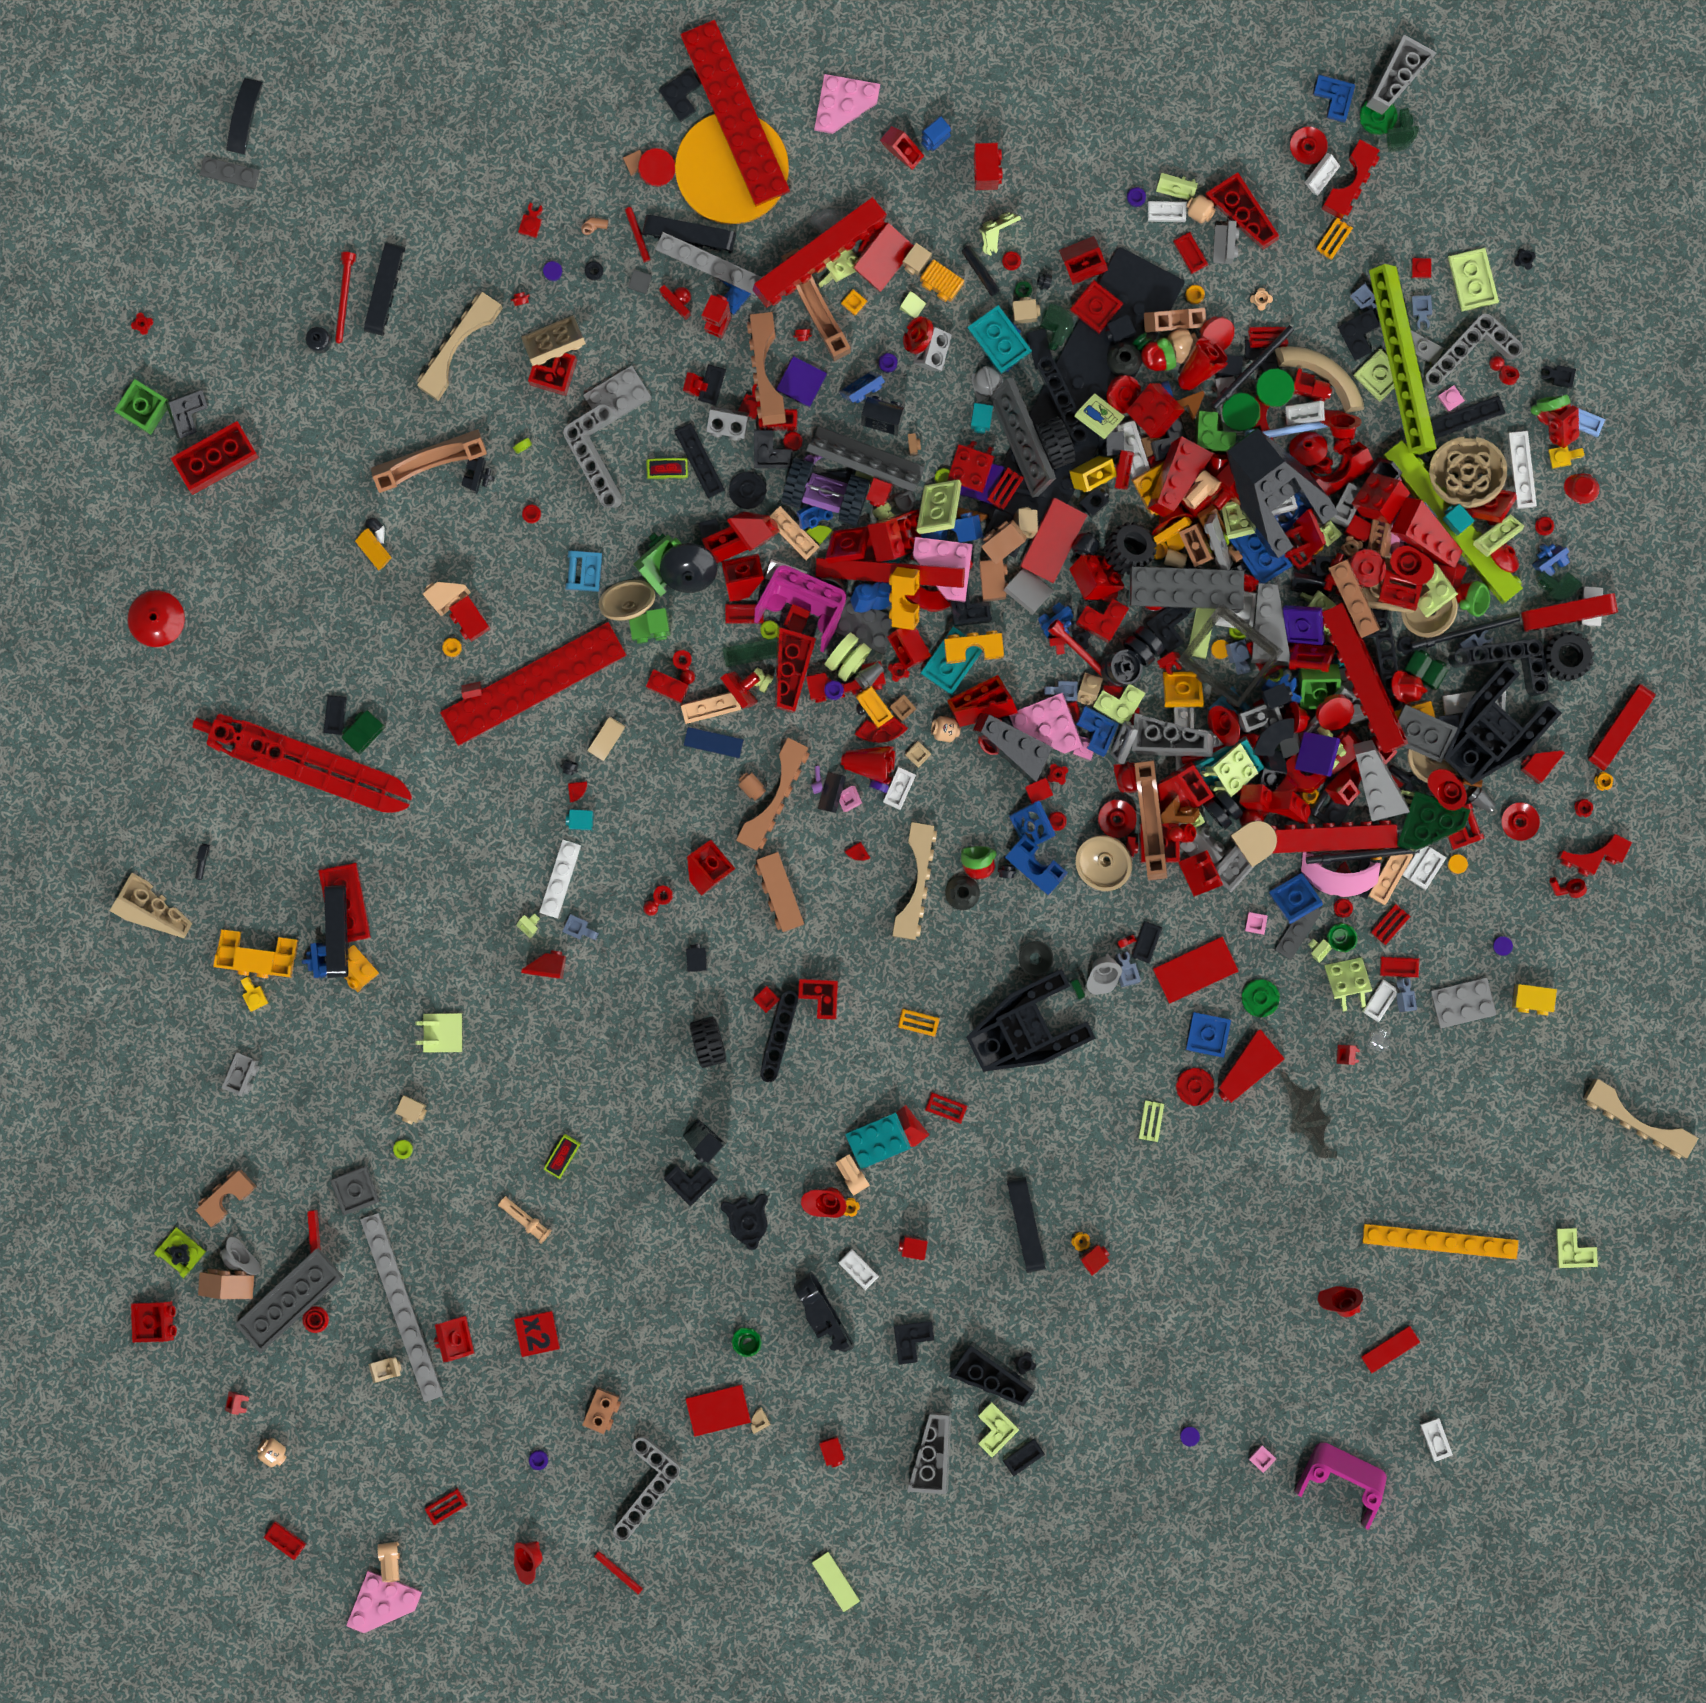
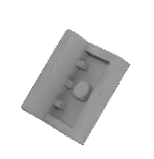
M1228 221L1227 225L1215 226L1213 263L1232 264L1234 258L1238 257V246H1235V239L1239 238V227H1236V221Z
M1199 826L1196 828L1197 835L1194 841L1189 843L1182 842L1180 847L1190 856L1207 850L1215 865L1227 851L1221 842L1211 837L1210 832L1206 828Z
M1237 845L1226 852L1225 858L1221 863L1218 862L1215 865L1223 883L1222 886L1231 893L1254 868L1250 866Z
M236 1052L222 1088L240 1097H244L245 1094L248 1095L252 1087L250 1083L252 1076H256L260 1068L257 1065L259 1061Z

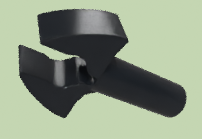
M1394 765L1389 767L1390 773L1405 782L1404 790H1419L1412 786L1410 780H1416L1423 784V781L1415 776L1414 773L1413 775H1408Z
M204 843L200 845L196 858L198 859L195 875L197 880L203 879L206 859L210 853V845Z

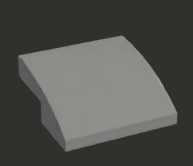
M1024 568L1003 590L1032 615L1054 592L1038 577Z

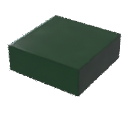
M1079 980L1070 982L1077 999L1084 998L1085 993Z

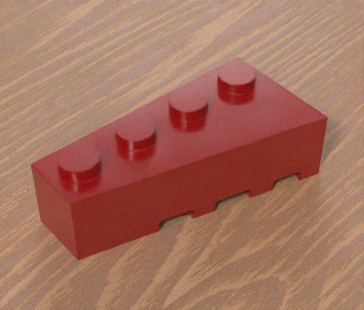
M1238 172L1206 193V198L1213 201L1214 205L1231 221H1236V226L1262 250L1279 240V234Z
M1182 436L1171 442L1147 509L1162 517L1172 513L1214 453Z
M1406 497L1390 532L1435 563L1455 568L1463 552L1462 549L1422 500Z
M780 627L777 629L775 708L794 713L816 638Z

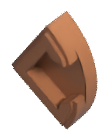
M640 150L623 157L631 176L638 171V162L642 156Z
M1233 545L1227 546L1234 563L1236 564L1241 561L1243 556L1240 552L1236 551Z

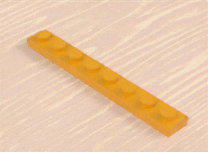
M1364 1224L1362 1238L1363 1244L1516 1260L1519 1241Z

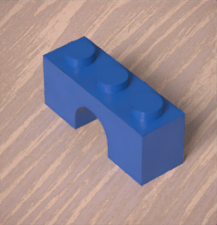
M972 512L960 514L961 518H956L954 529L951 530L956 532L959 543L983 537L979 515L972 516ZM948 530L921 534V537L948 541Z
M1024 835L1005 858L1049 895L1068 872L1054 860L1046 866L1038 863L1035 858V852L1039 847Z

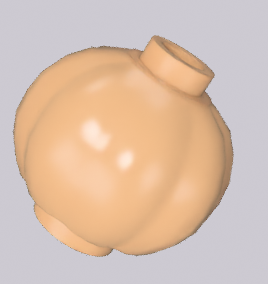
M1176 329L1169 334L1167 340L1172 344L1177 363H1186L1198 340L1195 332L1190 334L1187 329Z

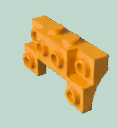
M221 929L213 967L238 970L237 974L249 976V972L257 973L256 977L268 978V975L292 978L298 940L278 937L276 952L241 948L239 946L242 932Z

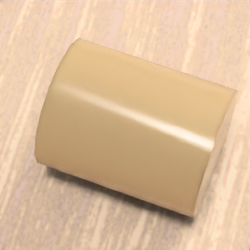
M1168 549L1164 564L1183 569L1188 555Z

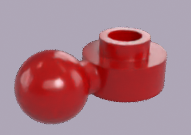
M1492 357L1489 361V366L1494 371H1500V381L1506 385H1514L1520 376L1519 371L1515 367L1505 366L1502 357Z
M677 651L673 655V663L682 670L680 679L687 685L692 684L695 681V673L689 670L692 656L688 651ZM681 656L686 657L685 663L679 662Z
M1191 823L1181 824L1179 827H1173L1169 831V838L1174 842H1193L1197 835L1196 829Z
M668 886L657 887L653 894L654 900L647 901L644 904V913L648 916H653L658 912L660 904H669L673 899L672 889ZM663 891L667 893L665 899H662L660 896Z

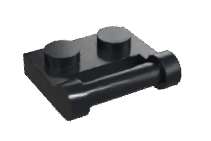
M1327 779L1324 783L1325 787L1314 806L1310 807V814L1324 823H1334V826H1340L1355 799L1349 806L1334 803L1332 800L1325 813H1320L1319 811L1329 795L1325 788L1332 782Z

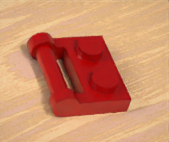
M1386 569L1378 601L1416 611L1422 585L1410 583L1400 575ZM1391 580L1402 584L1414 586L1415 589L1400 586L1389 582Z
M1296 643L1289 661V669L1305 668L1328 672L1335 648L1331 645Z
M1471 803L1463 807L1471 810L1468 822L1473 837L1469 838L1466 827L1448 836L1447 838L1452 850L1485 839L1477 825Z

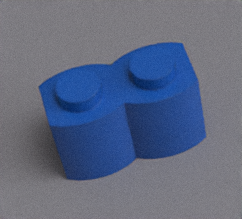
M941 116L922 130L921 138L923 141H921V144L927 151H935L951 137V128Z
M877 582L874 585L862 584L857 586L850 599L853 610L862 613L871 609L882 610L888 608L891 604L889 602V595L892 591V585H889V582Z

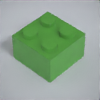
M134 379L114 412L151 435L168 410L166 405L168 400Z
M1330 664L1328 672H1322L1318 669L1300 668L1297 695L1301 696L1302 699L1299 707L1303 709H1317L1319 704L1321 703L1322 705L1325 701V698L1334 695L1341 685L1338 664Z

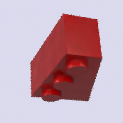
M999 675L947 700L951 712L960 727L975 724L980 713L989 714L995 718L1018 713L1014 701Z

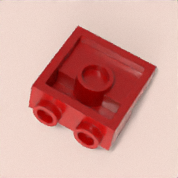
M172 1301L131 1304L132 1343L174 1340L177 1333V1328L173 1325L176 1308L172 1306Z

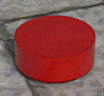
M789 432L785 435V448H792V451H797L801 448L803 441L800 434Z

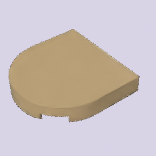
M1262 821L1249 822L1230 835L1251 867H1254L1270 856L1277 844L1274 829Z

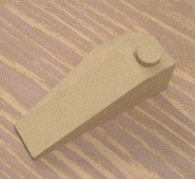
M131 873L109 911L127 921L185 938L192 923L177 908H169L164 902L166 898L163 895H160L158 898L151 891L153 886L148 881Z

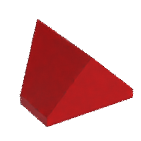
M906 1105L896 1112L911 1147H915L930 1135Z

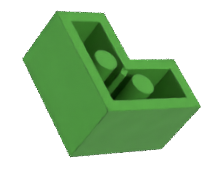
M1199 411L1195 420L1194 443L1212 453L1227 454L1226 450L1236 444V432L1217 431L1218 412Z
M665 608L646 611L647 614H642L629 620L632 640L637 641V644L647 643L648 639L656 638V641L666 640L667 636L671 635L668 614Z

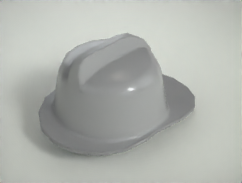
M984 366L978 372L972 374V384L978 402L991 397L1003 383V378L999 371L990 366Z
M1109 954L1096 959L1092 964V970L1087 980V988L1094 995L1113 991L1121 976V966L1113 958H1110Z
M235 1237L227 1239L226 1247L220 1252V1257L224 1264L231 1270H243L250 1275L259 1274L261 1271L260 1263L245 1248L243 1243Z

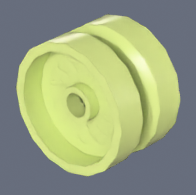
M851 632L840 642L824 664L831 671L836 670L843 664L838 671V676L845 682L858 671L872 650L865 643L860 644L853 650L858 643V638Z

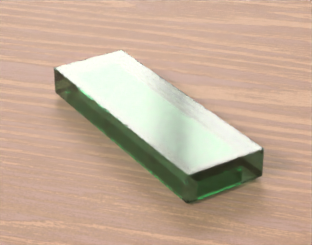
M777 638L722 648L726 667L776 658Z

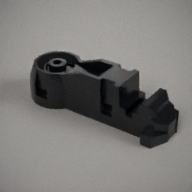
M812 1272L800 1277L794 1283V1289L805 1306L806 1319L814 1330L816 1337L820 1338L826 1334L830 1337L833 1335V1343L829 1346L831 1350L842 1352L852 1350L854 1342L825 1295L817 1277Z

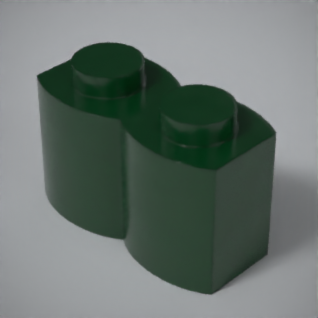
M1415 650L1405 665L1403 672L1420 677L1424 685L1437 690L1449 669L1445 667L1446 664L1438 659L1434 661L1429 658L1430 654L1427 652Z
M368 710L365 712L361 711L355 718L356 722L352 726L348 725L342 731L343 736L341 738L359 755L386 728Z

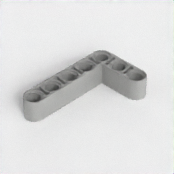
M1482 314L1426 373L1423 383L1429 389L1438 387L1483 338L1508 360L1516 359L1521 354L1523 346L1494 317L1489 314ZM1480 321H1486L1489 327L1483 328L1480 325ZM1468 334L1474 335L1475 338H1476V341H1475V342L1469 341L1468 338H1467V335H1468ZM1494 334H1501L1502 341H1497ZM1508 346L1515 347L1516 354L1510 353ZM1460 348L1463 351V355H1457L1454 349ZM1444 361L1448 362L1450 369H1444L1441 363ZM1429 375H1434L1437 378V383L1430 382Z
M601 404L568 424L564 428L563 434L601 505L606 508H616L621 505L622 496L589 437L613 422L617 417V411L613 406ZM605 409H607L609 412L607 418H604L603 412ZM590 418L593 421L591 428L588 427V420ZM574 428L577 429V436L575 438L572 435ZM583 445L586 446L585 454L581 452ZM592 461H594L595 463V469L593 471L590 468V464ZM601 478L604 479V486L602 488L599 485ZM609 495H612L614 498L612 504L608 501Z
M645 1436L637 1437L632 1444V1449L658 1473L616 1524L613 1534L619 1541H625L631 1536L676 1480L681 1470L677 1461ZM640 1440L644 1441L647 1448L639 1450L636 1443ZM659 1453L662 1460L658 1463L654 1462L651 1455ZM669 1465H673L676 1467L677 1473L670 1475L667 1473L666 1468ZM658 1480L662 1481L665 1485V1488L662 1490H657L654 1486V1482ZM642 1497H651L652 1504H643ZM637 1511L640 1514V1519L632 1520L630 1513ZM624 1526L627 1528L628 1534L621 1536L617 1529Z

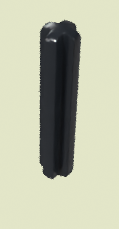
M968 245L963 248L962 254L989 294L994 296L999 293L998 286L972 247Z

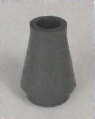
M876 662L874 665L858 672L855 680L863 689L870 688L884 669Z
M1475 786L1467 795L1469 803L1486 810L1488 813L1492 812L1496 807V804L1483 788Z

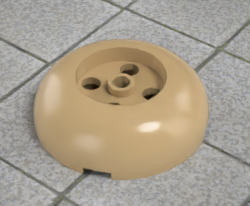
M1459 437L1446 442L1435 452L1430 462L1429 476L1433 489L1441 499L1454 506L1460 504L1463 508H1473L1490 502L1500 493L1507 478V463L1502 452L1493 443L1478 437L1476 439ZM1453 473L1458 474V477L1455 478ZM1484 474L1480 479H1478V475ZM1442 487L1446 489V493L1441 490Z

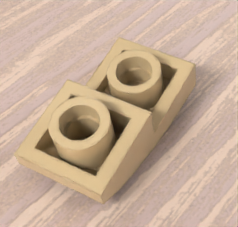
M609 716L587 751L604 761L626 726Z

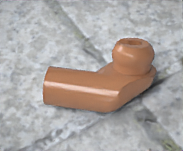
M590 218L582 225V233L590 235L597 228L607 229L608 220Z

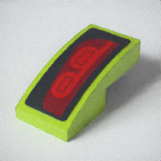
M665 458L646 460L647 479L688 478L687 459Z
M564 1134L544 1170L560 1179L581 1143Z

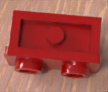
M1572 405L1561 415L1553 411L1548 414L1549 439L1553 444L1565 448L1579 437L1578 407Z

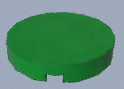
M1366 101L1360 110L1359 116L1363 128L1375 135L1386 134L1392 130L1398 116L1394 104L1392 103L1381 115L1367 107L1368 101Z
M1270 369L1264 372L1259 377L1256 385V394L1259 400L1269 407H1281L1287 404L1295 390L1291 376L1280 369Z
M1234 394L1223 405V420L1234 431L1250 430L1256 426L1260 419V405L1249 394Z
M1264 979L1248 983L1241 995L1244 1009L1255 1017H1267L1273 1014L1278 1008L1280 1001L1277 987Z

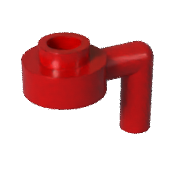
M1555 877L1549 879L1556 896L1569 894L1572 898H1580L1587 892V886L1582 879H1573L1568 882L1566 887L1560 888Z

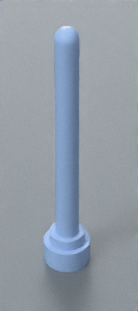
M1318 421L1262 432L1269 438L1326 428L1328 426ZM1255 429L1245 431V436Z

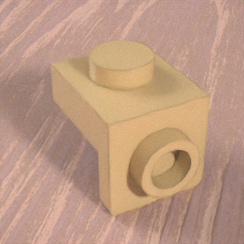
M1085 673L1077 695V701L1084 705L1094 706L1103 678Z
M396 1357L368 1364L373 1383L400 1376L401 1365Z

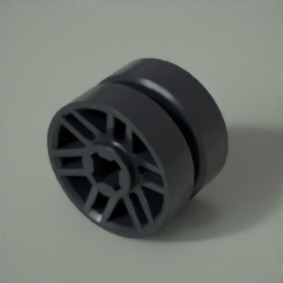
M1139 626L1133 632V636H1129L1123 642L1126 650H1131L1139 656L1144 667H1149L1155 661L1154 657H1158L1165 650L1161 641L1144 626Z
M1131 650L1109 653L1101 662L1100 671L1102 678L1107 684L1114 687L1133 684L1142 674V662L1139 656Z
M1217 790L1213 794L1217 802L1211 798L1202 805L1213 819L1226 830L1232 825L1229 816L1237 820L1243 815V812L1224 790Z

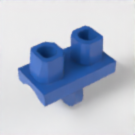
M806 503L803 504V509L797 511L800 521L799 527L802 530L808 527L812 529L818 525L819 521L823 519L828 521L833 518L832 511Z
M1545 544L1540 545L1541 552L1537 554L1539 560L1532 564L1535 570L1540 571L1544 577L1549 578L1555 573L1551 566L1556 562L1559 567H1564L1570 563L1567 556L1569 550L1561 545L1555 547L1554 544H1551L1547 547Z
M1059 602L1052 608V611L1055 613L1054 617L1050 619L1047 614H1043L1038 618L1041 629L1048 638L1052 634L1047 629L1056 619L1064 624V631L1069 634L1067 628L1072 625L1070 620L1074 616L1069 606L1065 607Z
M311 943V952H306L307 960H302V964H308V971H313L314 978H326V963L324 964L326 945Z

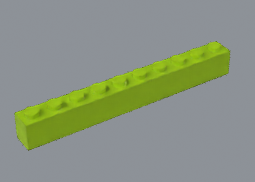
M1383 264L1369 270L1408 451L1413 454H1423L1435 450L1437 447L1397 267Z
M1401 440L1381 457L1393 461L1402 471L1400 476L1401 482L1415 499L1426 502L1437 515V520L1462 549L1461 555L1502 605L1523 589L1521 586L1522 582L1516 575L1513 576L1511 573L1502 570L1493 561L1491 555L1486 557L1473 545L1474 541L1483 535L1480 531L1477 532L1473 528V523L1456 536L1442 520L1446 516L1444 512L1451 504L1441 499L1435 492L1429 473L1424 468V462L1419 457L1416 458L1413 453H1409L1407 443ZM1442 487L1441 490L1446 493V489Z

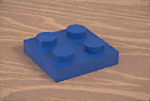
M1303 873L1269 892L1289 924L1323 905Z
M1193 1012L1185 1050L1224 1058L1231 1020Z

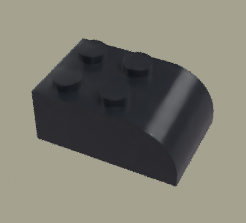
M867 396L861 414V426L898 436L905 407L895 401L885 402L883 398L878 396H872V398Z

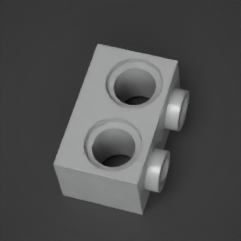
M933 327V335L928 347L923 352L915 355L913 364L930 371H942L952 335Z
M712 406L709 412L706 432L711 433V436L714 437L725 435L730 436L729 439L739 441L741 438L744 439L749 413ZM716 418L721 419L723 426L717 427L713 420ZM739 422L742 429L735 430L732 427V423Z
M1348 483L1336 506L1338 514L1331 518L1330 521L1344 528L1348 527L1357 510L1352 505V501L1361 488Z

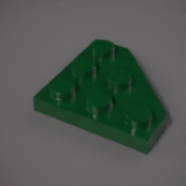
M1415 791L1409 808L1410 812L1407 814L1397 846L1416 852L1465 828L1471 810L1464 807L1458 810H1448L1439 803L1437 798Z

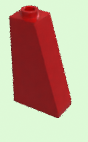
M1258 1029L1253 1034L1217 1087L1220 1091L1218 1095L1224 1102L1228 1100L1229 1103H1232L1285 1060L1261 1029Z

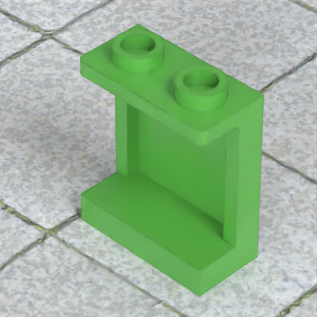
M666 535L633 563L660 597L666 593L663 587L667 585L660 574L661 559L670 548L681 544L676 537L672 539L669 535Z

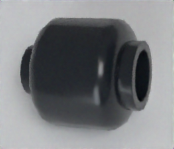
M313 327L306 334L305 341L311 351L321 354L328 351L331 347L332 339L326 329Z
M1091 532L1080 533L1072 545L1074 557L1079 559L1081 555H1096L1100 547L1097 536Z

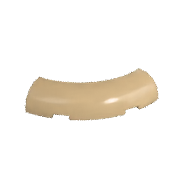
M1286 346L1278 347L1275 350L1279 367L1306 368L1314 371L1316 375L1326 382L1328 381L1335 388L1345 413L1364 410L1362 397L1354 381L1332 359L1319 352L1301 347Z

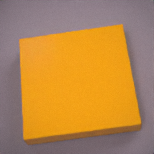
M1163 672L1165 707H1203L1201 672H1173V675Z

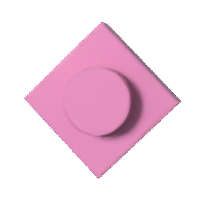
M1454 385L1438 396L1448 412L1465 401Z
M1080 736L1083 747L1074 750L1073 754L1091 761L1094 752L1087 749L1090 739Z
M850 786L842 791L839 802L843 812H848L862 804L855 786Z
M1248 912L1245 931L1264 935L1268 916Z
M1261 1445L1249 1457V1460L1264 1473L1276 1458Z

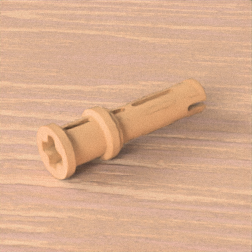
M506 1196L498 1204L499 1207L522 1224L528 1234L531 1233L539 1239L540 1244L552 1232L551 1229H547L540 1224L539 1219L531 1218Z

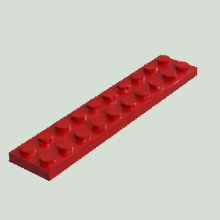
M715 19L680 34L755 207L789 193V186Z
M609 622L482 689L481 696L464 699L440 713L457 745L460 746L627 655Z

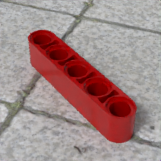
M1615 593L1525 611L1521 613L1524 632H1528V630L1532 629L1538 630L1618 613Z
M1640 683L1637 685L1635 693L1631 694L1626 701L1625 708L1620 710L1616 716L1614 724L1610 725L1605 732L1604 739L1601 742L1599 741L1593 750V755L1588 758V761L1603 771L1610 765L1656 696L1654 692Z

